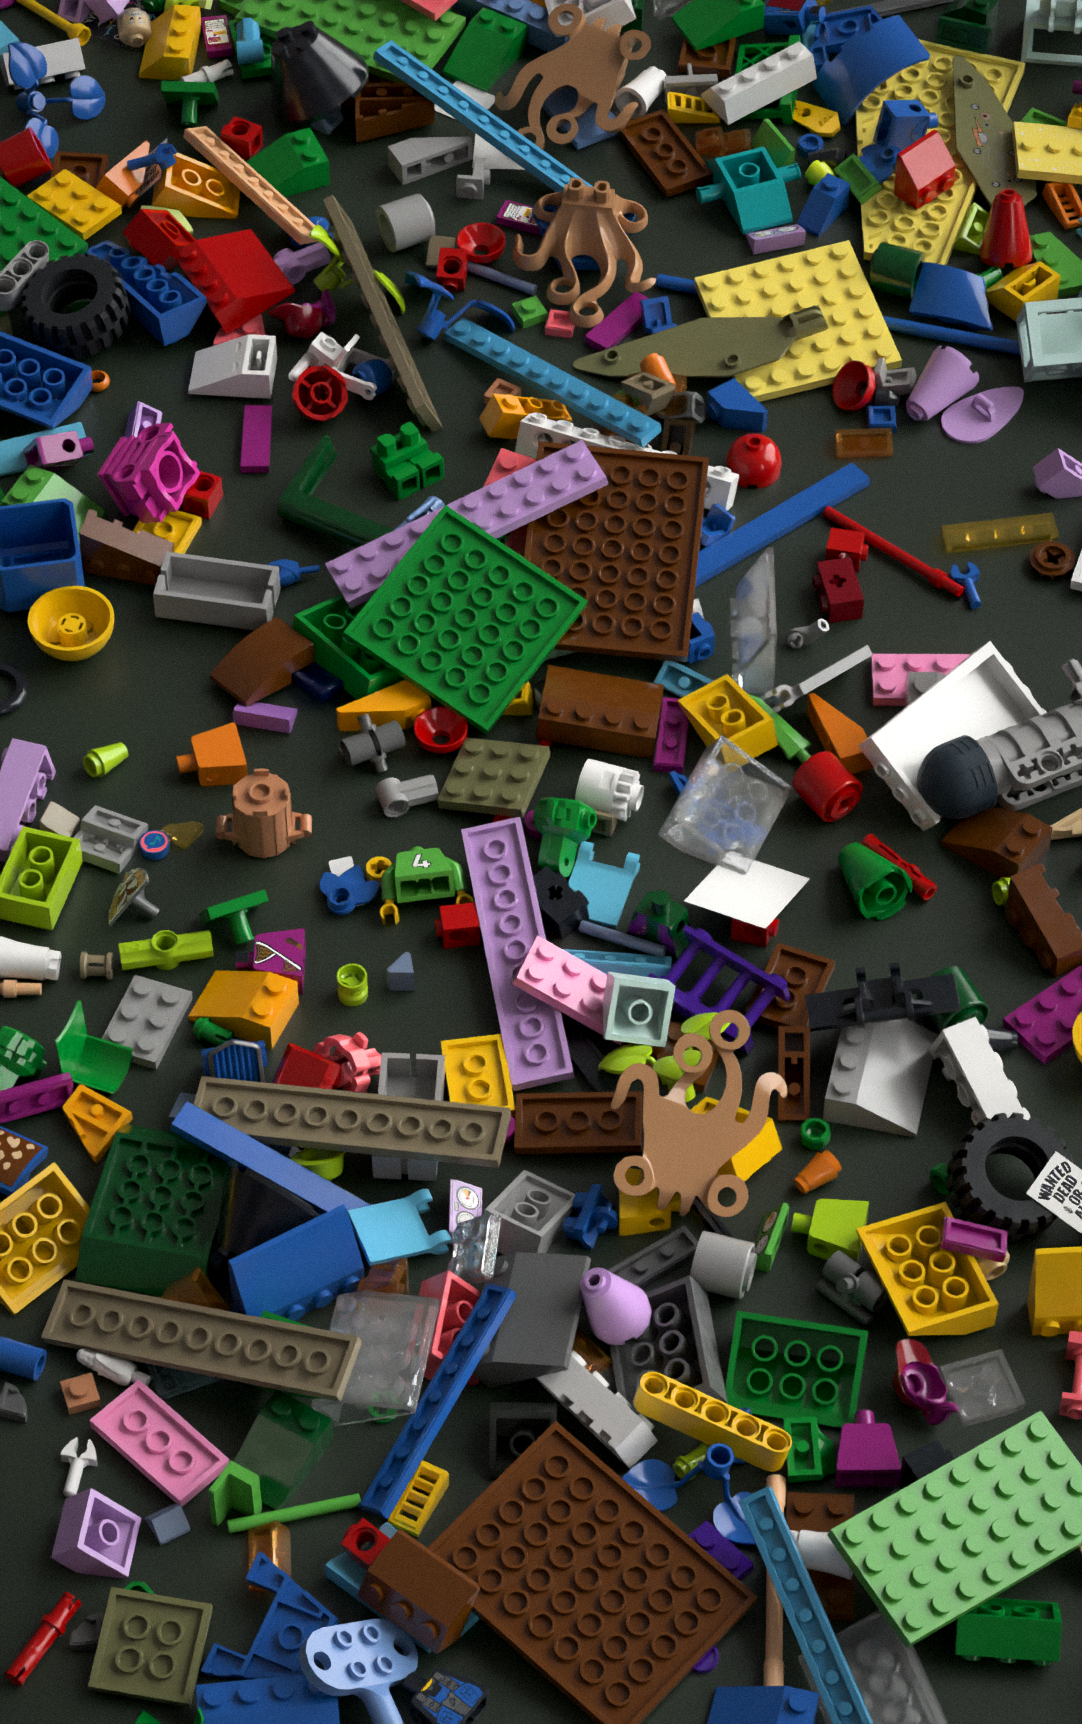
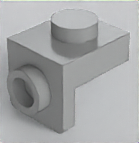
M475 157L473 175L456 176V196L458 198L483 199L485 185H490L491 170L486 169V158Z
M878 358L876 369H873L875 383L878 387L891 389L899 395L912 392L917 377L914 367L887 370L885 359Z

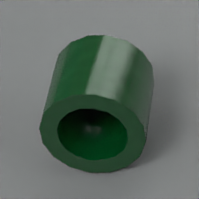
M881 242L874 251L869 265L868 280L870 289L913 299L923 262H925V252Z
M957 966L947 967L930 976L954 974L961 1009L960 1011L928 1015L939 1033L946 1028L975 1016L979 1024L984 1023L989 1013V1007L962 968ZM917 995L916 999L921 1000L922 997Z

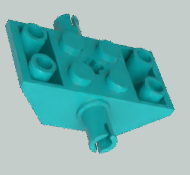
M765 147L704 161L713 172L714 184L696 188L699 204L722 199L742 234L793 222L785 183L801 179V171L797 163L776 168Z

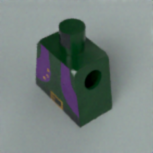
M649 891L635 908L627 934L667 946L665 956H670L672 960L677 961L689 945L683 931L686 925L690 926L688 911L684 906L670 900V895L666 891Z

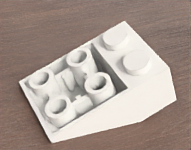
M248 334L196 351L188 394L271 399L277 365L276 336Z

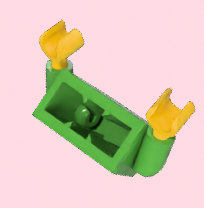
M416 846L409 851L399 852L396 856V863L391 864L382 875V901L385 904L380 908V915L384 925L385 916L388 914L394 915L395 924L399 922L398 909L394 905L395 901L397 903L453 897L455 896L454 894H457L455 904L474 902L472 896L466 894L468 888L461 865L445 857L439 848L423 849L420 846Z

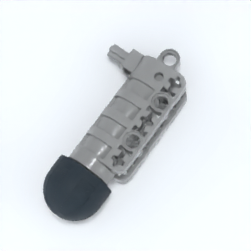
M1069 660L1067 664L1062 666L1064 673L1073 686L1068 695L1072 701L1071 704L1058 707L1048 713L1035 716L1020 724L1007 727L997 733L977 740L968 735H962L934 747L925 756L918 770L917 786L924 801L936 814L951 819L967 818L992 808L996 801H998L1003 809L1018 811L1082 785V667L1078 660ZM1071 773L1067 780L1064 777L1055 779L1056 777H1059L1061 775L1064 776L1066 774ZM1041 784L1045 786V790L1042 792L1033 790L1034 787ZM1008 792H1010L1011 795L1019 794L1017 800H1015V798L1013 797L1008 798Z

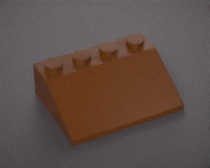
M549 665L535 739L652 759L664 685Z

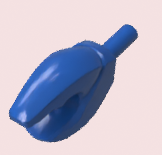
M280 559L267 564L279 567L280 588H285L301 581L300 575L320 572L319 565L299 568L297 561Z

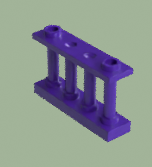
M688 925L683 928L689 945L666 976L659 978L652 973L648 975L651 978L669 980L675 985L676 981L700 950L714 958L690 991L683 993L675 987L672 1009L687 1019L702 1013H720L721 1011L728 1010L750 980L764 988L744 1016L749 1023L750 1029L775 995L786 1002L790 999L787 982L781 976L775 973L769 975L714 942L712 937L703 929L697 928L695 930ZM725 965L738 972L739 975L715 1007L711 1006L708 1008L701 1004V996ZM731 1023L721 1033V1037L726 1038L727 1042H732L738 1035V1029L735 1024ZM751 1030L747 1042L738 1048V1050L746 1055L755 1046Z

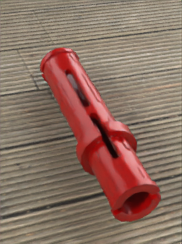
M868 834L864 837L860 844L905 870L912 879V890L922 897L923 900L927 901L934 896L938 886L922 875L920 869L915 864L906 862L875 837V835Z
M64 1592L49 1615L46 1614L40 1620L41 1626L4 1673L8 1680L14 1677L11 1683L22 1687L25 1680L56 1638L62 1637L66 1632L65 1626L82 1606L79 1599L72 1602L75 1598L74 1595Z

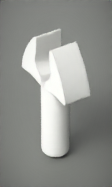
M78 1437L71 1440L60 1453L61 1461L70 1463L63 1494L68 1498L77 1494L83 1468L87 1465L97 1467L96 1451L90 1439L88 1440L86 1452L81 1454L79 1458L76 1453L79 1445Z

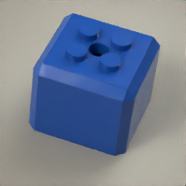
M62 498L0 506V608L6 612L30 610L39 597L53 589L64 586L85 587L73 502Z

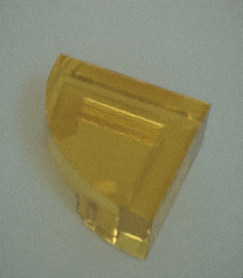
M197 821L179 824L170 823L161 831L167 834L169 841L186 850L204 832V825Z

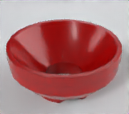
M490 223L470 224L465 226L457 236L458 249H467L468 261L474 263L488 264L499 258L505 249L506 239L504 232L499 227ZM477 250H486L489 252L487 255L474 254V252Z
M854 360L846 363L834 379L832 394L835 404L844 410L857 411L870 402L876 389L873 370L861 361ZM864 383H867L865 393L861 397L860 389Z
M445 706L432 707L423 711L414 723V733L418 744L433 753L454 751L465 742L467 737V720ZM438 735H444L450 739L445 744H437L433 741Z

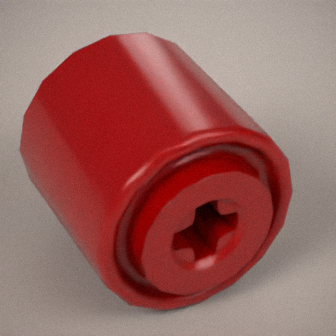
M31 127L0 142V175L16 189L53 169L41 141Z
M829 751L819 752L807 759L796 771L792 780L793 790L826 822L837 821L846 816L859 802L863 793L861 782Z

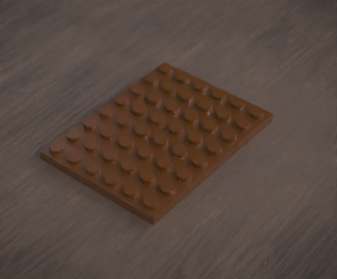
M539 441L536 462L572 444ZM587 446L606 475L608 485L528 523L524 558L588 601L586 608L554 649L687 662L709 457Z
M556 1421L427 1547L481 1586L471 1611L597 1724H641L758 1600L756 1594Z

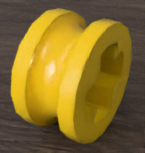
M382 856L371 858L366 864L367 881H378L381 887L382 875L392 864L391 861ZM379 869H382L380 874H376Z

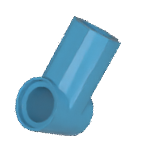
M242 18L236 24L238 65L264 63L262 39H260L258 22H255L252 18Z

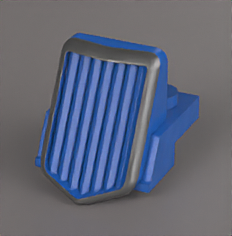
M231 1039L215 1048L201 1050V1064L205 1076L265 1083L263 1067L268 1065L265 1042L263 1040L248 1042Z

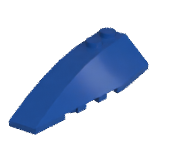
M108 240L88 248V251L84 254L86 257L93 255L99 257V260L104 259L117 270L130 301L131 315L164 346L176 343L179 339L188 336L207 304V297L181 274L176 272L170 274L165 271V267L159 264L155 266L150 265L146 258L131 256L129 250Z

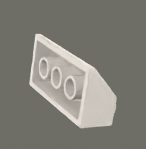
M797 42L710 87L701 94V98L729 125L817 79L813 54L802 43Z

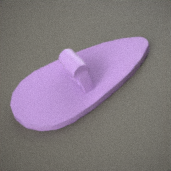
M1001 387L964 398L950 405L943 412L941 417L942 430L949 438L964 444H977L988 440L1001 430L1018 412L1023 401L1024 391L1020 387Z

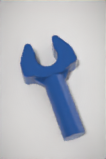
M159 144L154 154L128 160L127 165L130 171L154 164L159 165L161 170H164L177 162L173 156L177 154V151L173 144Z
M968 562L967 574H961L957 565L954 564L951 569L950 579L964 587L970 607L972 609L979 608L981 601L974 585L975 582L979 581L980 571L978 567Z

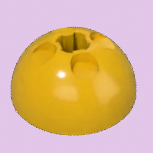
M64 586L45 593L35 601L28 614V627L33 640L46 654L63 661H79L95 655L106 645L114 628V610L110 601L94 589L83 586Z

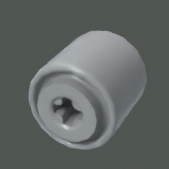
M416 193L380 205L376 209V219L381 237L386 247L393 253L429 241L430 236L435 235L434 214L429 203L421 194Z
M703 1231L697 1244L690 1276L707 1292L740 1300L743 1298L745 1291H749L757 1261L755 1244Z

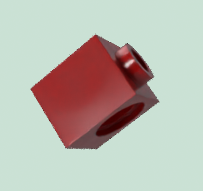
M234 116L221 130L220 138L242 159L248 161L263 147L261 125Z
M440 247L436 274L437 284L449 292L465 291L468 269L467 249ZM450 269L458 270L454 274L446 273Z
M200 471L197 480L184 495L183 511L210 519L223 497L222 477Z
M831 528L826 547L825 561L850 557L855 572L859 573L861 561L866 562L869 545L864 544L865 533Z
M475 902L439 906L440 918L434 919L436 937H442L444 949L480 945V925Z
M732 918L731 939L766 948L770 936L775 937L777 934L779 919H774L764 929Z
M362 1518L357 1525L353 1524L347 1529L341 1545L347 1556L367 1571L390 1541V1538L366 1519ZM369 1541L375 1542L371 1549L367 1551L360 1550L364 1543Z

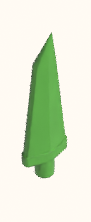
M748 694L773 719L778 745L786 758L792 760L797 757L802 764L809 759L811 755L806 751L811 747L809 741L805 740L761 698Z

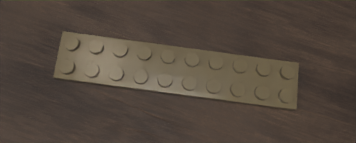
M331 195L323 199L327 208L324 211V215L330 226H333L335 229L332 232L335 240L340 247H343L344 252H342V256L348 267H351L353 270L351 273L353 281L358 288H361L362 293L360 297L366 308H369L372 313L369 315L375 329L380 331L381 335L378 338L385 351L388 350L390 354L387 358L395 372H398L399 378H397V381L402 391L407 393L409 397L406 400L412 413L417 415L423 427L428 426L432 432L442 430V424L379 282L374 275V271L352 221L335 197Z
M201 1076L193 1104L260 1143L499 1168L511 1119V1111L507 1107Z
M70 1280L63 1281L41 1336L43 1341L48 1344L78 1350L85 1348L113 1357L341 1402L362 1344L358 1336Z

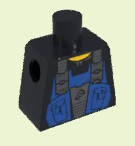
M443 1667L437 1668L428 1680L415 1672H411L402 1685V1689L413 1696L410 1702V1715L417 1724H474L489 1706V1688Z

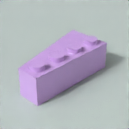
M12 738L9 748L4 749L1 757L0 861L7 862L22 827H26V822H33L36 816V800L44 799L47 792V787H45L46 779L53 780L56 773L45 745Z

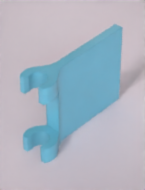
M583 841L581 842L577 860L568 882L569 887L574 891H581L587 898L590 917L587 921L616 928L632 883L640 869V863H638L640 855L628 852L624 868H619L592 861L595 854L592 851L594 843Z
M429 1189L418 1190L402 1199L348 1210L352 1228L369 1266L425 1253L441 1255L448 1252L449 1249L446 1244L452 1242L448 1231L440 1230L429 1236L419 1215L430 1210L427 1202L433 1201Z

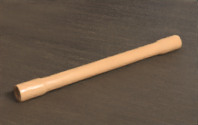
M777 1474L770 1475L766 1478V1487L772 1488L784 1515V1508L786 1506V1478ZM766 1568L765 1661L763 1664V1686H784L783 1606Z

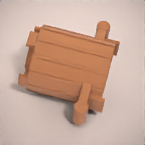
M264 768L254 769V774L246 775V777L233 786V794L231 795L233 813L216 817V838L230 840L233 842V845L238 843L239 848L249 856L267 858L278 856L290 846L291 842L296 844L297 839L302 837L308 838L312 834L311 815L292 812L291 793L287 782L276 774H270L269 769ZM295 821H300V831H296ZM228 822H232V832H227Z

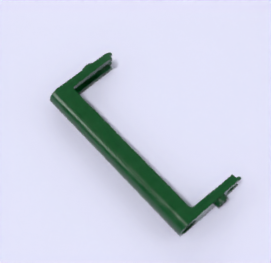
M329 435L324 436L310 456L305 458L301 469L284 491L277 505V513L280 517L354 548L363 546L394 531V529L312 496L338 456V453L334 452L335 446H331L332 441ZM511 532L496 539L505 545Z

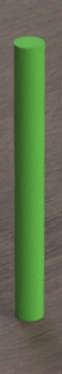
M359 1493L231 1519L227 1520L228 1531L231 1534L356 1508L359 1506L361 1499Z

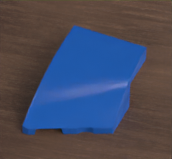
M923 262L909 309L913 316L937 318L941 323L963 324L973 330H993V324L990 321L988 312L990 307L985 295L986 285L983 277L951 266Z

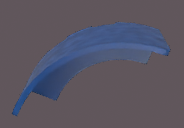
M899 15L872 24V30L860 37L856 34L840 46L842 51L833 61L827 60L816 75L817 79L813 81L812 86L829 109L838 112L839 122L842 125L849 123L860 104L884 81L907 67L929 60L930 54Z

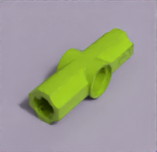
M162 930L154 934L152 939L118 944L122 970L156 966L161 970H171L176 968L182 961L214 957L210 930L179 935L170 930Z

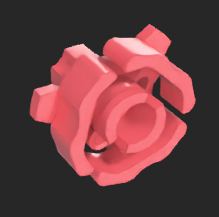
M358 1032L353 1038L338 1034L325 1037L323 1042L315 1044L312 1052L342 1065L339 1071V1083L332 1090L342 1088L345 1091L368 1093L367 1089L371 1083L370 1077L380 1074L382 1055L375 1048L366 1049L368 1038L363 1033ZM335 1046L336 1049L333 1055H330L331 1048Z

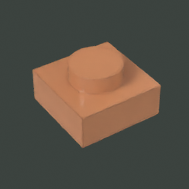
M497 378L484 394V403L488 404L493 393L521 397V387Z
M92 1373L60 1381L69 1415L101 1406Z

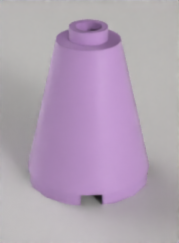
M937 346L928 359L906 402L909 416L916 421H927L975 388L979 382V375L977 371L973 374L969 367L972 363L969 359L952 347L947 346L945 349H941V346Z
M592 1268L583 1275L580 1288L589 1327L594 1335L606 1344L612 1345L626 1344L624 1341L632 1337L636 1339L642 1335L649 1325L652 1314L645 1292L638 1286L604 1268Z

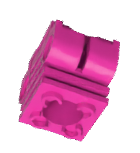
M171 422L150 425L142 430L137 438L134 435L129 436L128 439L126 436H122L97 473L98 478L124 516H129L132 513L133 516L137 515L139 520L146 524L162 522L168 512H177L183 502L185 493L200 475V471L196 467L198 465L197 462L189 459L181 446L180 440L174 431H171L173 428Z

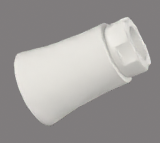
M650 66L630 83L617 90L615 103L619 111L621 112L631 102H637L638 106L630 119L644 116L650 105L665 88V72L655 66Z
M0 936V979L20 978L45 981V979H58L61 964L60 951L50 950L49 947L17 942Z
M790 1530L806 1569L826 1572L851 1580L853 1571L827 1536L829 1532L808 1530L798 1532Z

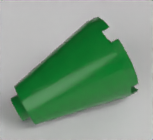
M850 843L842 848L838 855V864L860 913L870 919L869 917H876L877 920H884L901 910L907 903L904 898L908 891L911 893L913 889L912 879L906 871L860 843Z

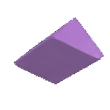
M138 401L128 415L125 432L126 438L128 439L132 435L137 438L146 427L161 424L163 412Z
M238 702L232 712L233 723L290 734L298 709L259 702L246 707L241 702Z

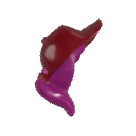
M325 289L320 296V300L315 304L303 303L298 305L295 303H283L267 313L269 316L280 320L289 336L305 338L306 340L316 335L322 326H330L336 320V310L331 298L330 289Z
M912 1339L898 1341L895 1346L897 1369L891 1379L895 1393L906 1406L920 1410L930 1425L934 1426L943 1423L953 1412H957L959 1408L953 1402H945L947 1387L939 1375V1369L933 1364L929 1352L922 1343Z

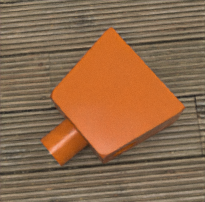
M235 722L192 736L190 739L192 753L176 756L179 774L196 771L199 783L203 787L235 785L248 775L247 762Z

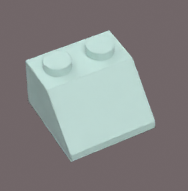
M608 972L603 998V1038L606 1040L665 1047L676 986L666 979Z

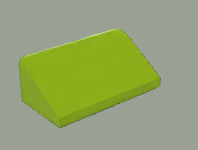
M973 203L968 208L953 249L979 255V248L990 213L976 203Z

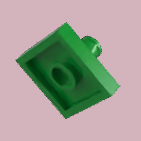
M162 81L161 92L166 103L182 105L181 125L197 126L198 105L219 106V94L214 82Z
M264 889L206 908L199 913L202 925L225 918V920L228 919L236 945L254 940L245 913L269 901L266 890Z

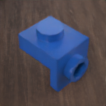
M668 296L639 300L644 333L654 334L676 327V323H672Z
M718 503L712 504L708 516L703 518L700 545H711L728 535L732 529L735 516Z
M699 612L692 614L687 659L690 664L698 660H704L714 654L715 634L713 628L708 621H704Z

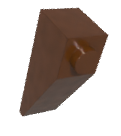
M778 1026V1075L785 1080L788 1091L787 1096L784 1098L778 1092V1121H805L810 1118V1026Z

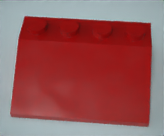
M251 229L194 240L173 254L187 280L207 297L206 306L226 335H229L296 292Z

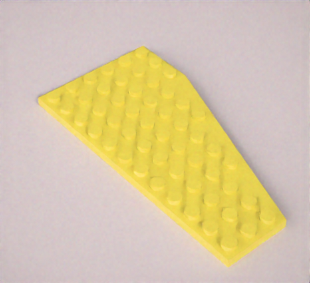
M918 39L930 54L929 60L907 67L884 81L866 97L855 111L858 158L863 156L861 149L875 144L873 138L883 101L918 100L928 113L935 112L938 116L937 128L927 129L926 134L934 129L939 132L956 165L955 182L948 191L942 192L930 203H926L916 210L894 194L896 172L894 170L889 179L880 183L883 189L861 205L864 260L871 261L874 251L881 242L923 251L925 252V262L947 265L968 208L978 188L977 183L956 150L953 57H964L987 80L1007 113L1024 73L1025 63Z

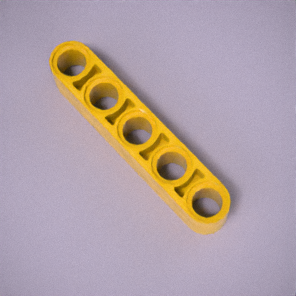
M648 1372L640 1379L633 1404L641 1414L712 1446L716 1443L725 1444L732 1449L735 1457L763 1470L775 1472L783 1467L792 1445L790 1435L783 1429L663 1374Z

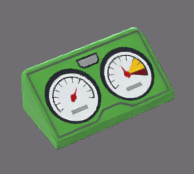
M783 1202L763 1217L754 1241L755 1253H757L755 1269L767 1273L771 1270L788 1223V1203Z

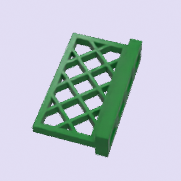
M790 35L789 42L740 45L735 74L761 62L775 52H780L797 42L801 43L800 35ZM745 54H758L751 60L745 57ZM798 89L773 101L772 103L777 106L776 109H765L762 107L738 120L782 118L783 125L794 124L793 116Z

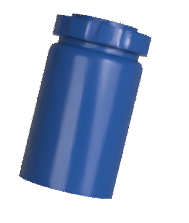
M0 1336V1370L37 1381L45 1366L46 1350Z

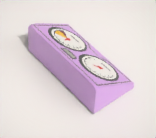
M795 224L747 233L746 238L753 254H760L805 245L806 232L804 228Z
M450 1179L449 1235L452 1239L450 1245H482L475 1241L482 1220V1188Z

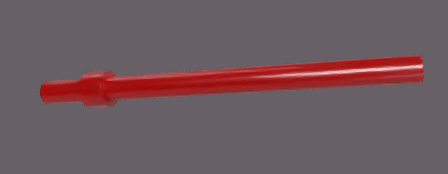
M827 506L824 509V517L846 530L864 532V541L926 577L928 582L938 589L942 587L957 597H960L964 592L963 586L948 578V574L939 568H931L832 507Z

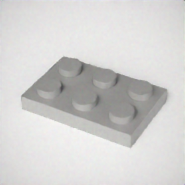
M135 975L102 1039L133 1048L132 1063L157 1070L193 999L192 991Z

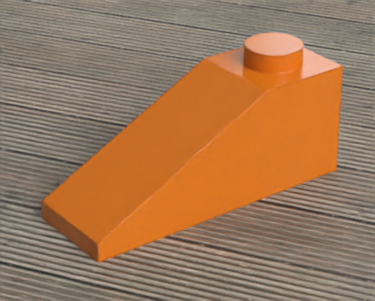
M147 141L143 142L108 171L96 187L98 191L120 204L122 209L125 206L130 208L138 200L139 195L137 192L143 185L146 167L130 171L127 161L148 155L150 143Z
M815 693L808 694L807 715L825 751L832 752L852 774L872 769L871 762L858 747L859 744L867 739L863 728Z

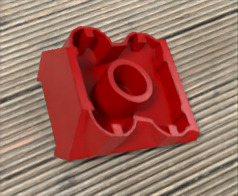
M288 1043L272 1083L332 1089L339 1083V1071L342 1065L293 1043Z

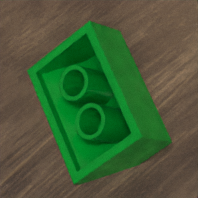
M992 1598L955 1620V1655H961L963 1659L971 1661L981 1660L982 1657H994L1002 1663H1015L1017 1659L1030 1660L1032 1664L1040 1666L1050 1665L1051 1662H1059L1062 1633L1059 1603Z

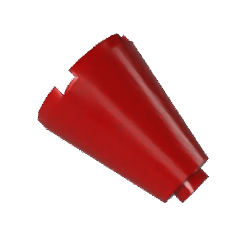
M1003 189L994 197L979 248L980 260L989 266L1004 268L1005 263H1013V268L1021 267L1032 261L1033 254L1022 196L1015 190Z

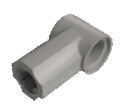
M431 774L402 782L397 778H386L379 782L375 788L384 814L391 818L403 815L411 806L435 801L439 797L434 775Z

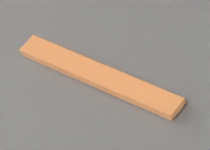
M207 126L185 129L183 138L300 245L319 242L309 238V234L315 225Z

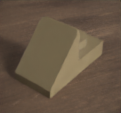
M646 372L621 382L623 392L639 399L641 412L646 416L665 409L675 391L673 383Z

